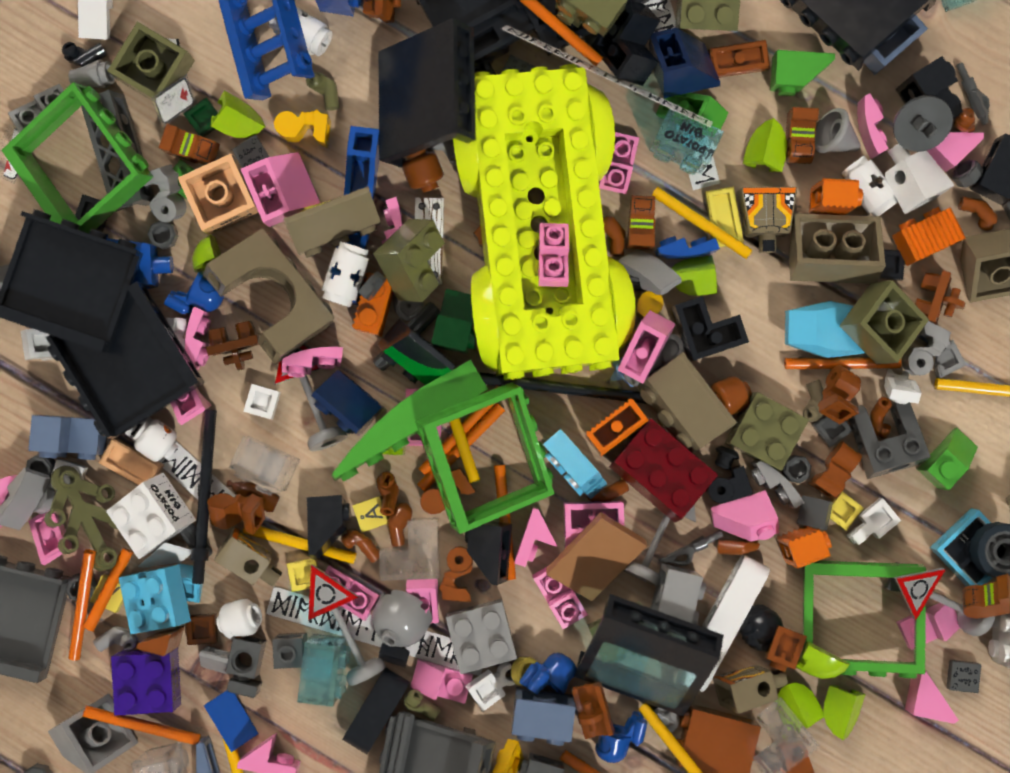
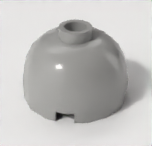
M392 590L390 594L386 595V592L382 593L372 613L373 628L382 642L391 647H409L419 642L432 622L430 610L428 609L426 613L421 607L423 602L410 593L400 590Z

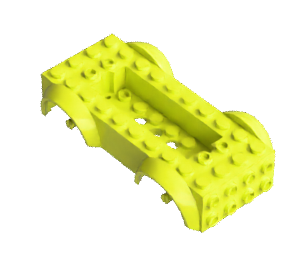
M576 64L562 65L556 70H548V67L541 66L532 68L531 72L519 73L518 69H508L498 75H490V72L485 71L475 73L476 140L465 143L455 138L453 139L456 164L463 190L478 200L485 266L477 270L471 279V302L477 345L484 365L496 372V376L504 375V380L521 379L525 377L524 373L532 372L533 377H542L554 374L553 370L561 369V374H569L583 371L582 366H589V371L611 368V363L619 360V352L629 343L635 327V296L630 276L624 265L607 256L599 181L608 172L614 154L615 124L612 108L606 95L601 90L587 83L586 69L583 67L577 68ZM533 188L542 190L544 193L543 202L532 204L528 200L529 190ZM535 218H541L546 223L569 224L568 287L538 286V260L535 258L534 251L539 246V233H536L531 228V221Z

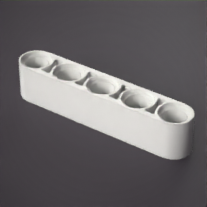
M745 554L738 559L702 625L706 629L723 634L724 637L720 660L700 692H704L709 686L770 572L769 567ZM680 668L676 675L677 679L689 686L696 677L695 674Z

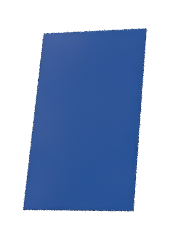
M226 690L203 705L231 752L259 734L235 693Z

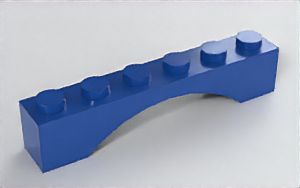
M350 126L346 154L344 195L368 186L374 201L379 167V129ZM358 232L348 236L350 239L347 242L348 244L367 250L369 234L361 237ZM338 263L331 269V279L335 275L341 274V270L337 268ZM360 270L356 274L350 275V279L354 281L353 286L360 279ZM359 293L357 295L356 301L353 300L351 305L359 306V296H361Z

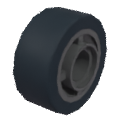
M1001 522L986 524L978 529L971 539V559L977 569L987 576L993 578L1004 574L1010 576V524ZM1003 543L1005 545L1006 551L1005 554L1001 558H999L997 555V548L999 547V545Z

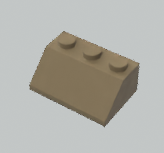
M368 186L284 218L298 254L305 253L306 258L323 252L321 247L329 243L337 247L340 242H349L348 236L359 232L362 237L376 232V225L381 224Z
M794 213L789 247L790 281L871 284L879 280L886 267L881 217Z
M1010 229L967 236L962 242L960 261L969 302L1009 296Z
M684 352L662 365L649 375L643 384L639 383L637 386L642 399L650 404L658 414L659 421L665 427H668L675 436V439L692 453L701 449L737 423Z

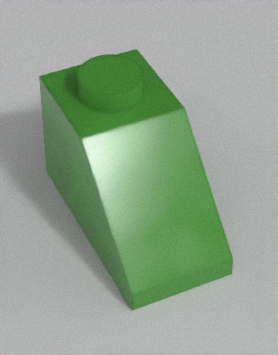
M777 50L772 57L770 91L778 92L780 96H794L835 60V53Z
M686 93L668 98L663 97V99L712 121L711 128L660 104L656 115L671 123L674 122L679 127L685 121L687 126L689 123L692 124L688 131L695 126L694 130L702 128V136L717 138V132H720L729 112L711 96Z
M954 428L930 454L931 457L921 464L917 470L937 489L950 490L969 469L978 446L958 428Z

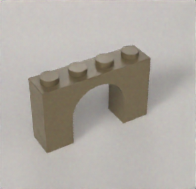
M263 228L206 265L203 275L221 297L252 278H268L277 282L285 289L290 299V313L264 331L258 340V344L275 365L282 361L284 357L289 356L329 328L335 318L330 306L319 299L310 281L302 278L297 271L294 261L282 253L277 240L272 235H268Z

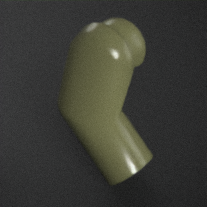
M320 72L314 73L315 77L311 79L306 78L308 87L324 96L325 110L333 111L339 109L337 86L332 79Z
M410 690L404 696V705L408 710L420 712L432 721L436 719L441 711L440 707L423 697L418 690Z

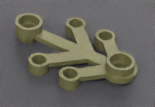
M65 465L55 469L51 475V486L56 492L50 511L44 517L46 525L51 528L62 525L66 519L65 513L62 510L67 498L72 506L63 538L58 542L59 551L63 554H70L78 549L79 541L76 537L81 524L94 551H96L94 568L98 571H106L116 565L117 553L113 548L106 546L93 518L108 523L114 529L118 528L107 514L106 509L84 502L79 492L94 496L100 503H106L115 497L114 488L109 484L98 486L82 480L78 471L71 466ZM64 475L70 478V484L64 482ZM102 489L108 492V498L102 496ZM52 513L58 516V523L52 521ZM66 540L71 541V543H72V548H71V550H69V549L66 548V546H65V541H66ZM104 553H107L109 555V563H107L104 560Z

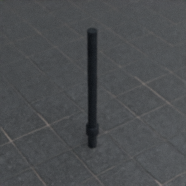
M479 373L487 385L503 386L508 383H514L527 390L625 402L628 399H633L635 403L648 404L642 399L640 392L523 377L521 379L504 380V375L496 376V374Z
M205 410L195 548L191 550V560H194L192 584H204L205 561H209V549H206L209 521L207 501L211 495L217 415L215 410Z

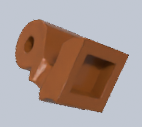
M837 365L829 372L826 378L827 387L822 391L823 398L818 403L821 414L840 425L859 413L858 407L850 401L860 391L861 379L845 367Z
M841 441L826 458L825 472L814 475L808 484L828 498H837L844 490L847 479L851 478V472L859 464L862 454Z
M461 467L451 470L455 485L461 494L469 495L476 492V489L469 483ZM430 488L422 494L420 504L425 512L437 514L445 510L438 488Z
M220 493L210 497L207 501L210 522L219 529H229L243 520L245 531L254 535L266 519L263 498L255 494H251L248 497L238 494L232 497L230 494Z
M456 546L447 555V565L451 570L445 571L439 589L442 592V600L471 603V593L468 588L458 587L455 582L456 578L471 572L473 559L468 554L466 547Z

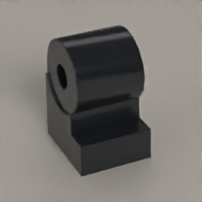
M739 465L730 468L731 477H716L706 490L709 498L718 503H726L753 494L744 466Z

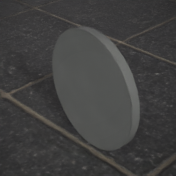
M925 95L916 97L904 104L897 112L893 122L894 137L903 148L909 151L921 152L930 150L939 145L949 134L953 123L952 111L944 100L936 96Z

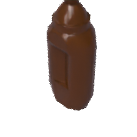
M228 480L226 483L227 487H232L236 495L240 494L248 497L251 494L262 497L264 511L274 512L280 496L275 492L253 482L241 481L233 483L231 480Z

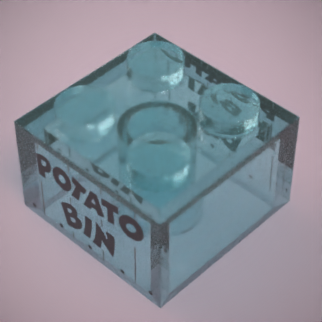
M669 108L649 151L653 152V156L662 162L669 163V161H673L679 164V168L688 174H701L710 163L724 131L713 126L710 128Z
M313 633L305 642L298 703L333 707L337 699L342 698L347 685V675H343V669L346 668V664H349L351 649L349 646H346L347 641L345 637Z

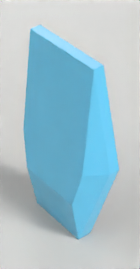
M826 301L785 311V345L824 358L865 354L839 326L854 307L853 305Z

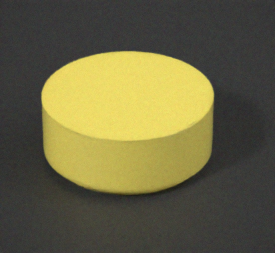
M519 657L514 661L511 667V677L516 685L523 686L519 681L529 665L537 662L535 659Z

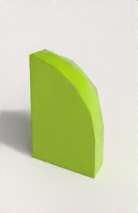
M224 90L217 102L222 107L216 116H212L211 127L235 138H248L262 131L265 128V124L258 113L248 104Z
M774 118L767 120L756 129L749 140L742 164L751 168H756L757 164L769 167V172L783 171L787 154V139L781 124Z
M213 235L202 239L194 249L192 257L194 272L205 271L207 263L221 255L216 238Z
M712 255L686 259L676 263L671 268L681 277L682 282L675 286L680 292L692 296L717 294L716 268Z
M807 641L800 654L796 668L811 676L826 679L835 678L844 673L850 663Z
M794 682L780 689L777 708L787 732L809 728L824 717L817 698L804 684Z
M829 685L824 701V718L831 732L841 740H844L851 733L857 722L866 694L854 689L848 692L837 685Z

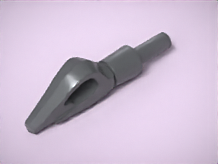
M959 63L956 67L963 80L961 85L968 95L970 105L977 118L980 119L982 125H986L988 123L990 107L989 98L977 88L974 78L969 77L964 64Z
M719 530L705 538L701 536L690 544L658 560L681 566L689 565L693 561L695 552L708 548V544L724 537V535ZM679 555H687L686 561L675 560Z

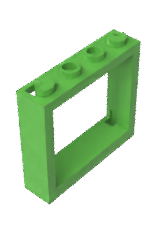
M73 82L1 151L43 211L52 215L50 221L61 224L62 219L79 224L78 230L89 234L91 229L96 230L149 182L153 175L148 170L149 165L145 158L136 153L131 146L132 140L115 124V116L100 103V96L97 91L89 85L84 86ZM83 105L131 173L78 220L31 153Z
M508 383L415 420L450 525L459 534L555 494L551 479L554 478L549 468H546L544 462L546 451L542 443L538 442L535 433L538 431V426L527 408L529 397L525 396L523 388L514 383ZM508 399L534 483L464 512L436 427Z
M820 560L804 566L803 635L807 636L803 649L807 641L813 643L814 575L894 578L926 571V567L923 564ZM926 604L917 620H915L914 662L843 659L850 663V665L841 675H856L857 671H868L869 676L886 677L888 672L899 673L901 678L913 679L917 678V674H925Z

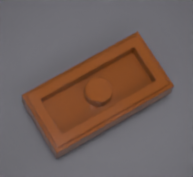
M766 40L714 47L708 50L719 78L770 69Z

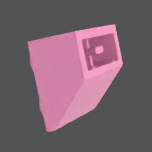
M299 152L267 157L241 168L260 217L268 227L283 222L284 218L301 212L304 207L320 203Z
M621 500L563 502L565 548L600 512L624 526V502Z

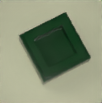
M204 98L183 114L199 136L205 137L215 130L211 127V118L213 115L216 116L218 112L207 98Z

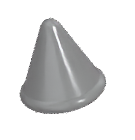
M841 108L830 110L818 121L815 131V150L817 152H856L860 149V142L846 110Z

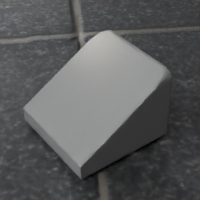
M207 646L200 651V665L206 669L228 674L226 669L230 652Z

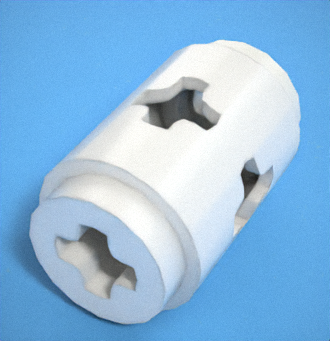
M296 7L309 55L321 56L331 42L332 31L328 29V25ZM277 18L270 20L269 27L273 29V33L276 35L280 34Z
M862 156L841 172L847 180H859V188H862L864 193L861 205L868 215L872 213L873 216L879 217L898 203L885 176L872 159L868 161L865 156ZM878 177L882 179V182L880 184H878L876 181Z
M340 242L339 247L334 249L322 287L324 291L323 299L351 307L352 301L357 299L369 258H366L368 250ZM338 263L337 268L341 270V274L335 275L331 279V269ZM360 270V279L353 286L354 281L350 279V275L356 274Z

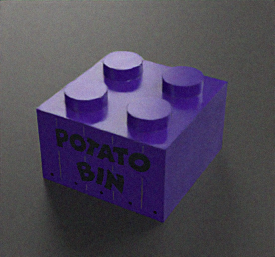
M178 647L164 657L141 650H124L111 656L114 716L173 712L181 705Z

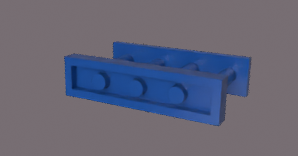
M219 0L245 99L264 101L272 97L269 83L290 73L295 77L310 79L315 77L312 59L307 50L294 0H272L273 6L251 17L247 6L248 0ZM277 18L280 34L258 44L254 28ZM284 45L288 61L265 72L262 56Z

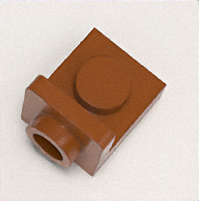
M777 625L768 652L766 651L764 656L766 659L771 660L769 666L786 672L787 667L795 670L807 636Z

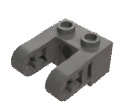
M889 399L892 402L890 412L899 436L878 441L864 405L857 406L859 413L848 419L853 429L852 432L859 453L862 454L861 463L867 479L923 464L931 457L910 402L899 404Z

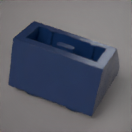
M679 28L654 32L649 38V51L658 61L653 71L664 98L720 86V79L705 43Z
M341 370L333 373L311 395L317 400L314 405L325 415L329 414L331 416L333 414L339 419L336 424L348 434H362L385 408Z

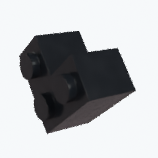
M627 0L625 9L604 37L599 34L592 47L603 57L602 60L617 79L643 86L658 63L645 45L660 20L647 5Z
M943 56L912 74L896 88L904 104L916 97L931 95L941 98L947 103L952 111L953 120L963 112L960 99L949 90V87L958 81L955 69L950 62L945 61Z
M703 296L677 304L671 308L687 358L690 362L749 342L740 315L712 324Z

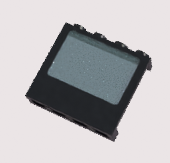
M610 594L606 601L602 620L586 652L581 651L579 654L574 677L590 683L602 682L603 688L684 716L720 660L724 635Z

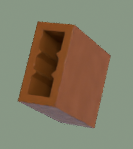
M691 704L685 715L680 718V727L683 729L680 739H676L703 773H750L761 730L758 722L749 718ZM675 757V760H676L678 766L683 767V766L681 765V763H680V762L677 760V758Z

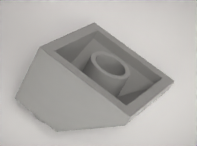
M110 694L89 705L114 712V702ZM84 708L50 729L48 733L64 758L84 773H94L136 745L138 741L131 729L84 718Z

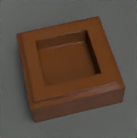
M217 613L190 615L191 622L186 623L187 645L216 644L218 642Z

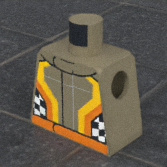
M742 187L737 192L745 237H759V253H776V237H785L790 234L797 187Z
M234 527L225 539L214 559L215 562L252 585L260 578L273 587L282 574V571L270 564L272 554L237 527ZM255 560L258 564L251 565L247 561Z
M758 665L713 677L719 704L737 714L776 701L778 699L776 689L788 685L787 676L784 671L778 669L771 671Z

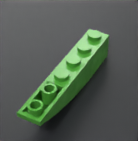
M471 359L446 375L418 389L373 425L332 473L334 481L341 478L344 482L359 473L356 468L365 463L369 467L384 459L382 453L391 448L394 452L402 449L409 444L408 438L416 433L420 437L415 420L486 393L489 389Z

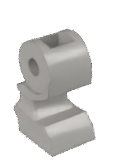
M172 165L150 171L153 178L144 186L155 184L159 187L158 194L149 204L153 215L159 221L165 223L184 216L186 203L181 196L177 195L181 190V187L178 185L179 173L172 168Z
M928 321L919 333V335L927 338V346L908 348L902 357L903 369L913 376L930 373L934 365L933 357L941 356L942 351L950 345L949 338L951 332Z

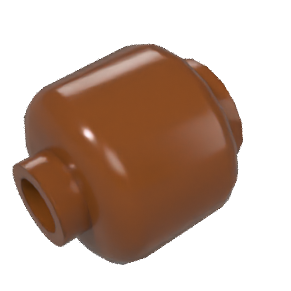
M427 149L405 156L406 161L403 163L402 170L411 189L421 188L422 192L426 193L439 187L437 181L442 179L444 172L435 152H427Z
M729 376L710 386L732 416L743 412L750 403V397L752 396L750 386L736 376Z

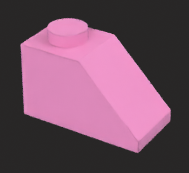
M649 310L640 322L617 370L643 384L662 352L675 323Z
M766 490L711 507L714 527L748 541L767 540L779 533V518Z

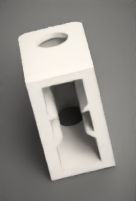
M900 144L895 145L888 151L896 165L885 172V178L905 214L935 200L954 186L950 178L927 151L911 155Z

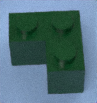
M446 289L441 312L437 316L431 344L437 348L468 354L469 348L474 349L476 344L475 330H473L471 294Z

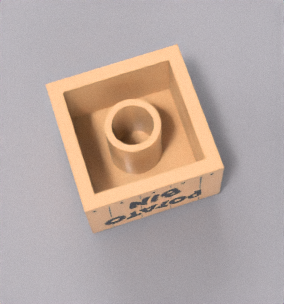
M231 153L178 177L201 230L208 235L259 213L241 172V166Z

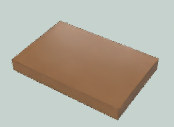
M600 512L546 568V574L588 600L593 601L647 547V540Z

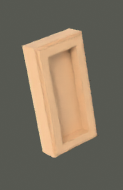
M111 438L99 461V464L137 485L159 475L165 465L159 461H151L134 447L118 438Z

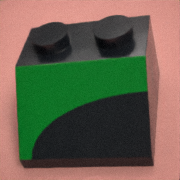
M400 318L377 344L383 351L380 356L393 367L397 363L405 369L402 374L414 384L419 380L424 385H427L455 368V365Z

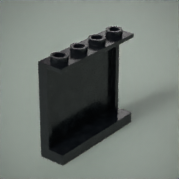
M780 0L785 7L792 8L799 15L804 25L812 27L819 33L821 40L826 45L834 47L846 64L853 65L858 71L862 68L864 60L922 9L927 12L936 2V0Z
M452 18L378 52L379 161L401 168L403 167V157L454 138L465 143L476 140L473 27Z
M34 209L32 214L22 211L21 216L26 219L0 289V318L100 352L109 353L130 293L126 287L133 284L143 253L135 250L137 244L119 238L118 243L107 240L108 234L91 229L88 234L78 230L80 225L62 219L61 224L50 221L52 215Z
M137 281L126 287L130 293L109 353L100 352L56 336L48 335L45 337L50 344L48 346L49 353L56 361H60L65 369L63 371L65 379L71 386L75 385L80 393L78 399L86 411H91L96 419L94 421L95 428L102 436L107 438H117L205 383L145 284Z

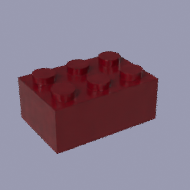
M652 418L641 427L609 466L674 523L685 517L718 476L717 473Z

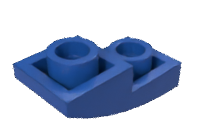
M673 236L659 242L661 247L657 248L654 252L656 257L665 259H690L714 253L720 247L716 238L708 241L705 236L690 242L691 248H688L685 237L677 240Z

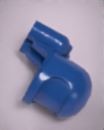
M199 271L188 293L172 290L167 296L164 305L180 314H189L192 312L193 307L206 312H212L219 308L224 296L221 297L204 277V272Z
M553 653L543 664L538 662L530 664L519 683L536 695L547 685L559 694L564 695L569 682L575 675L576 666L573 660L565 654Z
M633 711L631 718H628L624 726L613 724L615 732L612 736L600 735L598 737V742L595 746L597 755L608 763H617L623 760L627 755L631 741L636 747L643 743L647 720L643 719L644 717L640 712Z

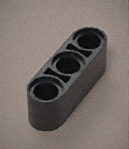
M385 667L342 740L367 755L402 698L410 681Z

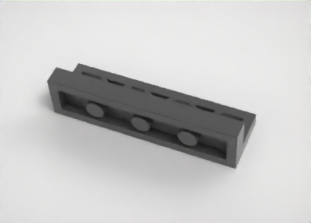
M111 90L99 93L100 103L102 102L103 107L115 116V124L132 140L131 146L136 153L142 156L124 94ZM82 105V112L108 194L131 172L111 144H109L108 148L102 145L100 139L102 131L96 126V123ZM112 156L118 158L120 163L116 175L110 172L108 166ZM143 186L117 211L135 204L148 206L155 197L152 186Z

